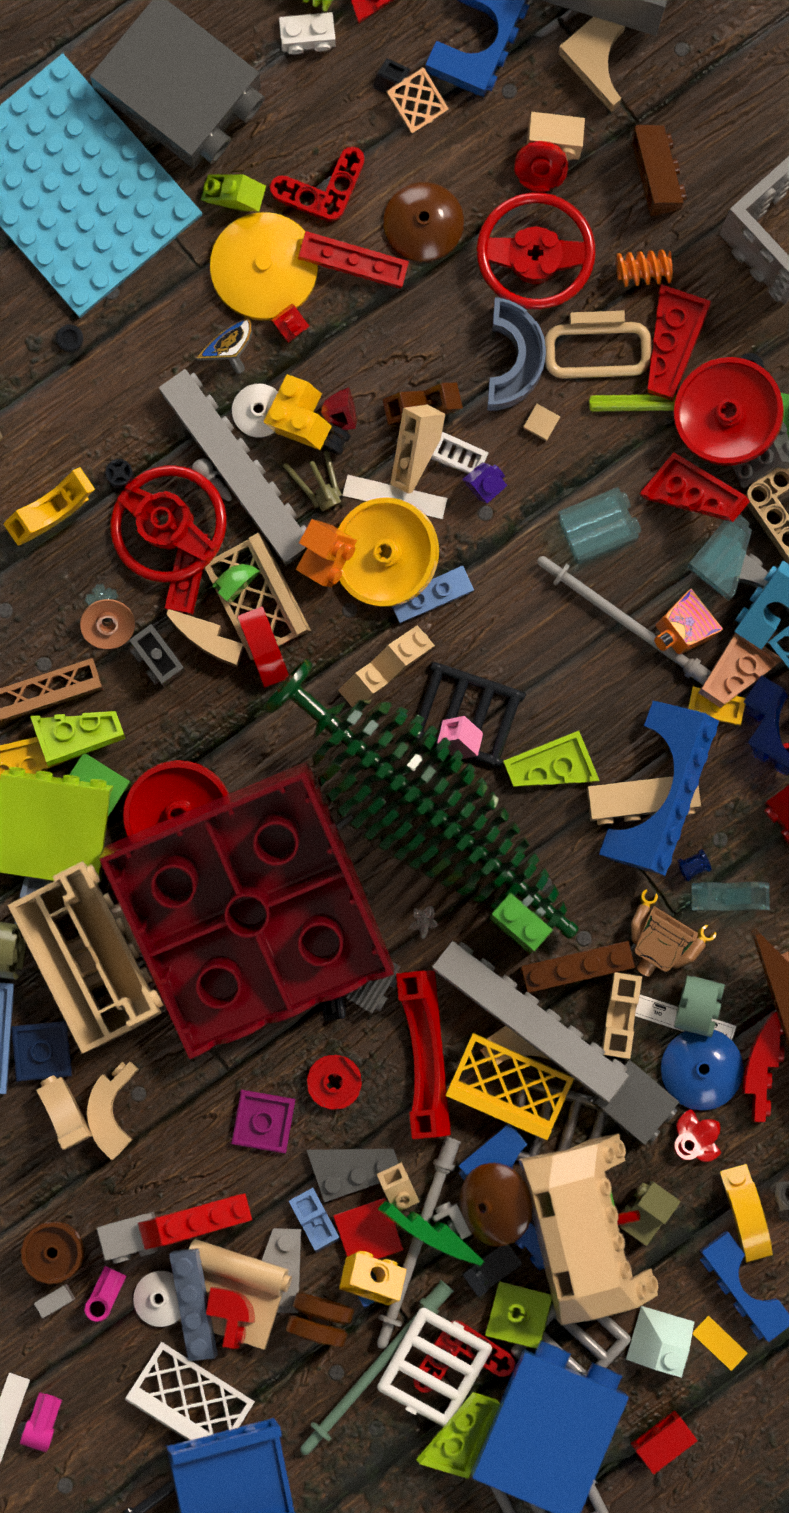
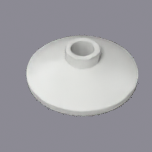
M253 384L242 389L235 397L232 405V416L236 426L243 433L251 437L260 438L275 433L263 422L278 391L265 384ZM255 405H262L264 410L261 413H256L253 410Z
M155 1271L144 1276L134 1291L133 1300L137 1314L146 1323L157 1327L169 1326L177 1322L181 1316L173 1273ZM158 1293L164 1298L161 1304H157L154 1300Z

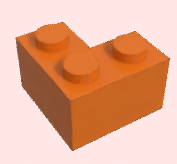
M311 519L299 541L307 550L296 570L320 585L332 588L333 584L340 580L342 568L345 562L353 556L356 549L355 544L358 540L333 525Z

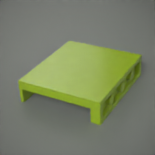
M9 767V770H5L0 777V873L54 881L53 876L83 861L87 866L92 865L102 881L103 871H101L102 864L99 858L104 849L110 793L113 790V786L107 785V781L100 779H91L90 782L79 781L80 777L73 775H64L63 778L52 777L53 773L46 771H36V774L25 773V769L20 767Z

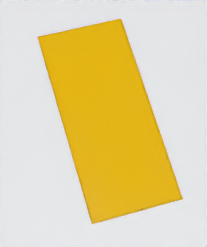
M709 1316L692 1333L731 1371L748 1354Z

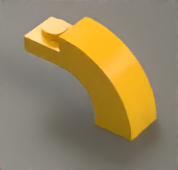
M747 1164L720 1171L746 1262L773 1255L765 1216Z

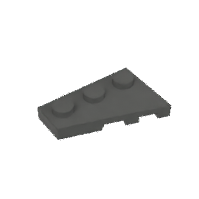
M394 1149L307 1150L324 1202L380 1183L377 1174L399 1164Z

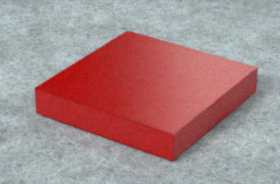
M386 1197L333 1215L347 1257L358 1251H365L371 1253L373 1258L379 1259L403 1250L395 1224L378 1210L384 1201L387 1202Z

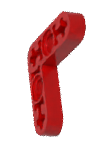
M348 147L343 150L326 191L281 175L272 180L270 185L271 195L280 203L325 221L336 222L343 216L364 166V154L357 147ZM355 154L359 163H353L350 170L351 174L345 172L348 167V160L345 158H351ZM346 178L350 182V187L346 191L337 190L334 186L337 179ZM282 183H286L287 189L294 192L295 187L299 188L295 194V200H290L292 194L285 191L282 195H279L276 185L281 186ZM310 192L314 195L315 201L311 205H303L299 201L301 194ZM330 193L340 197L336 203V209L339 211L333 212L332 215H329L327 208H325L326 205L331 206L334 200V196L329 195Z
M459 1320L450 1321L451 1323L456 1321L464 1326L463 1329L465 1331L471 1332L474 1336L489 1343L492 1348L498 1350L494 1355L499 1359L506 1356L508 1358L507 1363L510 1365L508 1369L502 1368L498 1371L496 1369L497 1363L490 1359L489 1364L485 1363L483 1367L498 1376L510 1375L515 1367V1361L509 1352ZM443 1330L433 1344L439 1348L446 1349L449 1354L455 1357L459 1351L473 1360L476 1357L471 1351V1346L467 1344L466 1349L461 1347L464 1342L457 1338L454 1340L450 1339L451 1335ZM427 1354L418 1368L427 1373L430 1367L425 1366V1364L429 1361L433 1367L442 1370L439 1375L435 1371L432 1373L433 1377L441 1380L449 1366L436 1363L433 1357ZM413 1378V1383L419 1391L430 1392L434 1390L426 1385L424 1387L420 1386L421 1382Z

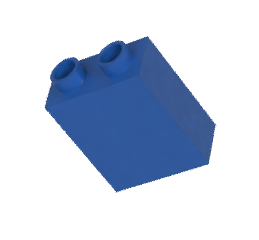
M540 1340L535 1353L522 1349L500 1401L499 1409L472 1468L471 1475L475 1480L549 1512L581 1513L629 1397L625 1392L617 1389L622 1375L595 1363H591L587 1375H583L566 1367L571 1353Z

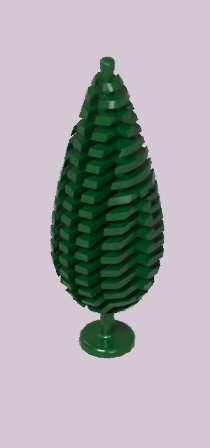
M305 658L290 673L263 708L269 713H274L288 699H291L317 722L312 740L324 729L329 732L318 744V749L312 755L313 766H316L325 758L324 755L330 748L336 746L340 741L344 744L336 748L328 758L330 762L326 767L321 768L317 779L321 787L339 770L342 773L339 779L332 781L326 791L327 794L325 796L330 803L352 784L356 786L353 790L344 793L338 802L340 807L336 810V813L341 818L346 815L353 805L359 804L366 796L369 798L366 802L357 805L351 814L353 819L349 825L354 830L361 825L366 817L371 816L365 825L367 830L362 836L370 841L380 829L384 828L378 838L381 841L376 847L385 851L393 841L398 840L393 848L395 852L392 857L402 860L407 852L412 851L407 860L409 862L407 866L413 870L426 863L422 871L423 875L433 878L450 864L452 867L447 872L441 874L438 882L448 887L464 875L465 879L460 884H456L454 889L462 895L476 887L474 884L480 877L484 876L477 885L480 887L475 895L471 896L472 900L481 903L487 899L493 889L498 888L492 896L494 900L488 906L496 910L510 893L513 896L518 894L520 896H516V898L526 907L531 905L533 908H529V910L539 918L544 916L546 919L543 922L551 929L557 927L567 939H571L577 934L578 926L563 916L567 912L564 901L555 907L551 905L559 895L554 884L551 885L541 895L537 893L542 891L546 885L549 874L543 868L537 876H533L530 879L537 868L535 865L539 861L536 853H532L522 865H519L525 857L524 851L530 846L527 839L522 837L515 842V846L510 852L506 853L513 844L510 840L516 834H519L520 829L514 821L501 831L497 829L501 823L507 822L509 814L504 807L496 810L490 817H485L488 811L495 810L499 799L494 792H490L488 796L483 797L488 787L482 777L473 785H470L475 777L473 773L475 769L471 764H467L461 773L456 774L463 764L461 752L456 750L446 762L439 764L433 769V765L444 761L450 752L448 747L451 742L444 737L433 750L426 752L422 757L418 756L420 753L429 750L436 741L434 735L438 730L434 726H429L420 738L413 740L407 746L405 743L417 737L423 728L420 724L425 719L416 715L407 726L399 729L392 735L393 729L402 726L408 716L406 713L409 710L400 707L393 715L388 716L379 725L376 723L378 719L385 716L392 706L389 702H380L365 716L366 719L362 724L351 731L348 728L355 725L363 714L361 711L370 704L371 700H358L348 713L338 719L335 715L339 713L345 703L326 709L301 687V683L312 670V663ZM375 729L378 731L374 737L365 740V742L362 741V739L370 736ZM388 743L391 744L387 749L382 750V751H380V752H378V753L375 752V751H377V750H380V749L386 747V745H387ZM354 754L357 755V757L348 760L343 768L340 766L345 759L352 757ZM402 755L404 756L400 761L389 764L390 762L400 759ZM371 767L370 769H367V770L361 772V773L357 776V778L354 777V776L358 773V771H361V770H363V769H365V768ZM417 767V769L415 770V772H412V773H410V774L404 775V774H406V773H409V772H411V771H414V769ZM455 774L448 781L445 780L448 776ZM381 779H384L383 781H380V782H377V783L373 784V786H372L371 788H369V786H370L372 783H374V782H376V781H379V780H381ZM468 786L461 794L458 792L461 788ZM482 798L476 805H472L474 800ZM380 808L382 809L381 813L374 815ZM393 820L396 821L394 825L387 827ZM408 831L410 832L407 837L402 838ZM501 833L497 840L493 842L495 838L498 836V834ZM421 843H424L420 849L414 850ZM438 854L434 860L428 861L433 855ZM467 865H469L466 871L462 874L461 872L464 870V868Z

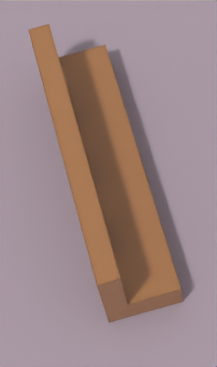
M93 658L0 688V695L9 693L17 697L13 705L0 708V724L103 690ZM90 666L93 678L82 682L74 679L79 669ZM73 671L71 677L64 675ZM61 676L69 680L64 688L55 691L48 688L54 677ZM47 680L45 686L39 683ZM34 684L43 689L40 696L31 699L22 696L27 686ZM21 689L19 694L12 692Z

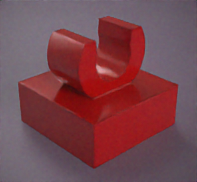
M290 304L271 319L288 343L309 327L294 304Z

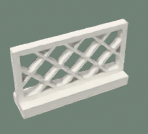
M163 1342L160 1343L125 1398L127 1402L188 1441L212 1435V1423L227 1420L229 1430L238 1428L255 1402L194 1362L188 1361V1358ZM162 1351L173 1356L175 1368L159 1371L157 1359ZM177 1360L181 1361L185 1365L178 1367ZM155 1365L156 1372L149 1373L152 1366ZM187 1368L195 1370L198 1383L182 1386L179 1370ZM176 1371L179 1387L163 1390L160 1374ZM200 1374L209 1380L202 1382ZM157 1375L159 1392L149 1394L139 1388L145 1378ZM210 1383L218 1385L222 1398L206 1401L203 1385ZM199 1386L203 1402L187 1405L183 1389ZM180 1390L183 1407L172 1409L166 1405L164 1394ZM224 1390L232 1395L225 1397ZM161 1395L162 1402L153 1396ZM238 1398L246 1403L241 1414L229 1416L226 1400ZM223 1401L226 1417L210 1420L207 1404ZM203 1405L207 1421L195 1424L189 1418L188 1409ZM184 1410L186 1417H184L177 1411ZM238 1418L232 1427L230 1419ZM208 1425L209 1432L200 1426Z

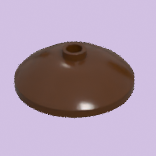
M429 182L413 183L400 189L388 202L384 213V232L392 248L404 258L415 262L436 261L448 255L459 243L464 228L463 211L458 200L446 188ZM427 214L429 219L423 222L419 219V216Z
M487 1163L473 1169L464 1180L460 1193L461 1213L467 1227L477 1239L491 1246H505L516 1242L525 1234L532 1217V1200L525 1181L514 1169L501 1163Z

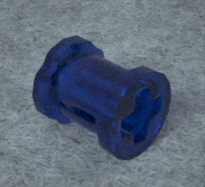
M703 849L689 858L677 860L678 867L686 882L691 881V877L712 870Z

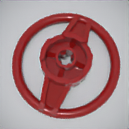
M525 193L501 203L485 220L477 241L478 265L487 285L500 298L510 300L525 309H547L570 300L588 281L595 262V241L585 217L566 200L547 193ZM539 203L556 207L566 213L578 226L584 242L558 240L555 232L537 226L518 231L514 238L489 237L495 224L508 211L521 205ZM538 250L542 256H539L538 260L534 261L532 256H528V253ZM489 262L511 268L515 275L520 277V280L531 284L544 283L560 270L580 266L582 268L574 282L564 291L548 298L531 299L521 297L506 289L494 276Z
M172 465L152 468L135 477L118 496L111 516L112 542L122 562L140 577L156 582L184 580L203 570L218 553L226 532V511L216 487L199 472L190 468ZM166 476L186 478L199 485L209 496L215 510L216 525L212 541L193 523L194 516L191 514L189 507L177 495L168 491L151 494L139 488L151 480ZM125 507L136 518L137 531L148 543L168 550L177 547L198 558V560L183 569L170 572L155 571L141 565L130 555L122 538L121 521ZM168 514L167 523L161 525L160 517L162 515L166 517Z

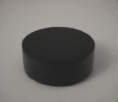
M68 324L58 330L56 341L61 350L73 353L82 347L84 337L82 331L77 326Z

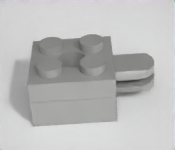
M154 1211L97 1228L105 1261L112 1259L113 1264L129 1260L131 1253L139 1252L140 1256H145L158 1251L157 1247L144 1250L138 1222L156 1218Z

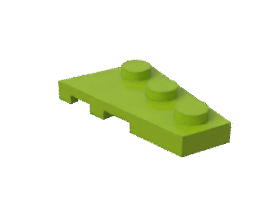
M116 711L83 713L81 716L59 714L49 718L30 716L48 767L126 739Z
M579 731L503 761L513 787L600 781Z
M473 1392L416 1459L418 1463L468 1479L499 1409V1401Z

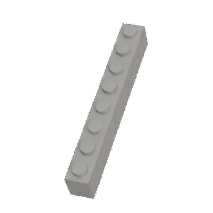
M184 369L159 387L160 393L284 565L287 566L307 550L305 546L299 543L307 528L305 525L299 527L294 520L297 514L289 503L284 505L278 498L281 492L272 481L268 484L263 474L266 472L256 459L252 462L247 455L250 450L243 439L239 438L236 440L231 433L234 427L226 416L221 418L218 415L216 409L219 407L209 394L205 397L200 387L203 385L196 374L193 372L189 375L187 370Z
M452 941L433 965V970L609 1104L629 1079V1075L625 1073L628 1068L616 1059L611 1062L604 1057L605 1051L594 1042L589 1045L581 1039L583 1034L572 1025L569 1028L559 1022L562 1018L548 1008L545 1012L537 1006L540 1001L528 992L523 995L516 990L517 984L508 976L504 975L501 978L493 971L496 968L487 960L482 958L481 961H478L472 956L474 951L466 944L460 942L457 945Z

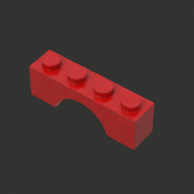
M243 1193L138 1222L144 1250L251 1221L252 1217L246 1194Z

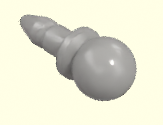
M204 458L196 460L192 465V470L205 476L216 487L223 499L231 501L232 497L229 490L216 478L218 472L213 471L212 463Z

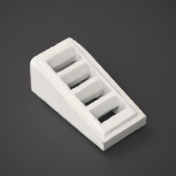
M442 432L441 440L431 459L469 474L481 462H485L488 452ZM442 441H445L446 443L444 445V448L441 454H439L438 451L441 446ZM452 445H455L456 448L454 450L452 458L450 459L448 458V454L450 452ZM462 450H467L462 463H459L458 459ZM472 454H477L472 468L467 467Z

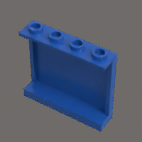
M272 1418L166 1446L180 1513H295L280 1442L282 1434L277 1421Z

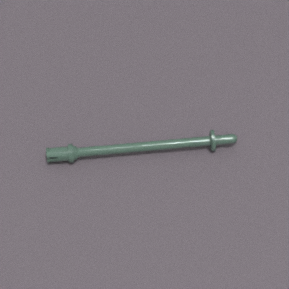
M440 1280L426 1298L423 1297L420 1300V1309L426 1308L438 1314L439 1307L454 1291ZM417 1313L320 1425L315 1422L311 1424L315 1431L301 1446L300 1451L303 1455H308L323 1437L328 1441L331 1440V1436L328 1434L329 1430L393 1358Z

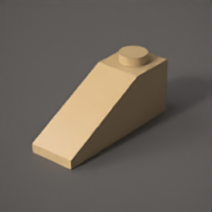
M429 405L403 408L391 485L408 494L413 492L441 440L445 413Z

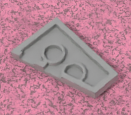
M273 1228L262 1258L264 1262L288 1269V1276L292 1277L288 1291L283 1292L277 1312L298 1313L293 1307L296 1292H299L301 1229Z

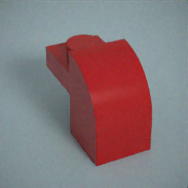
M218 1287L210 1288L206 1315L226 1318L227 1324L223 1347L239 1348L240 1343L243 1344L246 1337V1327H243V1323L255 1322L254 1308L249 1299L238 1291Z

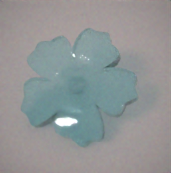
M96 584V587L92 589L93 594L86 595L85 601L89 606L99 600H115L119 595L115 589L107 588L105 591L103 584Z

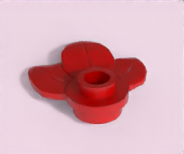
M688 1110L682 1114L676 1124L678 1137L675 1139L673 1146L676 1155L686 1161L696 1158L703 1162H710L716 1159L721 1154L718 1146L714 1144L720 1134V1123L712 1119L699 1122L693 1110ZM685 1142L691 1143V1151L685 1149Z

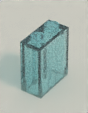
M619 487L558 511L557 518L577 565L638 540V533L641 532L640 525L636 517L631 518L627 509L631 507L629 499L625 492H620Z

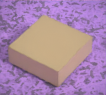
M536 404L523 429L547 441L560 416Z

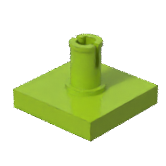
M499 1281L486 1336L537 1349L540 1340H543L552 1305L551 1295Z

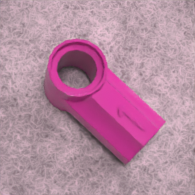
M107 1266L104 1267L90 1299L85 1305V1313L89 1319L98 1322L108 1318L127 1277L126 1275ZM95 1301H101L105 1305L106 1310L101 1317H95L91 1313L90 1308Z
M39 1393L31 1419L27 1421L20 1441L21 1445L47 1453L55 1430L53 1426L62 1399L49 1394Z

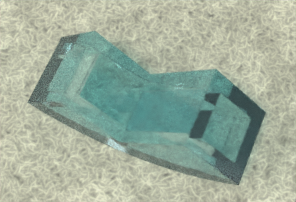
M767 882L692 883V911L770 910L769 883Z

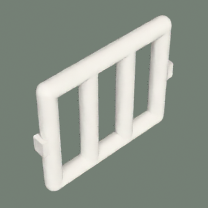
M421 1308L379 1381L377 1388L383 1394L405 1405L407 1411L414 1415L419 1413L444 1427L464 1402L490 1355L492 1346L463 1329L464 1326L456 1321L451 1323L432 1311ZM425 1321L477 1349L478 1353L472 1364L465 1363L419 1337L418 1334ZM414 1346L464 1374L465 1377L459 1388L455 1389L405 1361L404 1359L410 1348ZM398 1370L450 1398L451 1402L445 1413H440L392 1386L391 1383Z

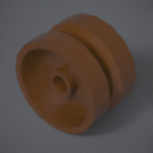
M59 1221L45 1222L32 1229L24 1239L21 1249L22 1263L28 1274L37 1281L47 1284L61 1283L75 1275L82 1266L85 1256L84 1242L79 1232L69 1224ZM51 1247H54L58 1252L55 1258L53 1256L49 1257L47 1254Z
M296 1292L293 1307L297 1311L308 1315L307 1317L300 1315L289 1316L286 1331L315 1343L344 1347L347 1332L343 1328L332 1325V1323H351L354 1308L321 1297Z

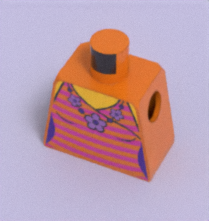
M690 589L658 621L656 628L661 634L655 637L654 642L661 651L672 647L677 654H682L710 641L723 628L695 592Z

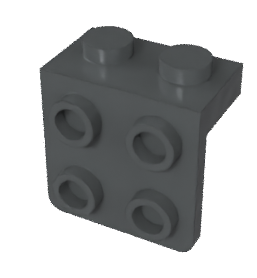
M784 422L776 440L762 455L749 462L732 465L741 487L749 488L754 482L762 479L777 467L789 469V437Z

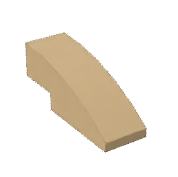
M168 609L167 616L170 621L192 644L217 660L238 667L244 649L242 643L220 637L221 626Z

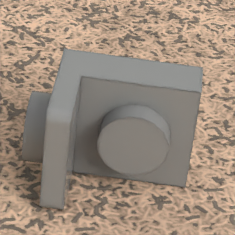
M446 1202L435 1208L436 1214L432 1215L434 1222L450 1215L451 1219L447 1223L456 1235L459 1234L461 1239L472 1235L457 1203L451 1206L450 1202Z

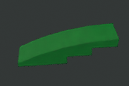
M386 1201L378 1208L381 1213L399 1228L421 1242L455 1258L480 1266L483 1264L484 1261L446 1224L438 1221L432 1227L419 1214L412 1211L405 1217L393 1204Z

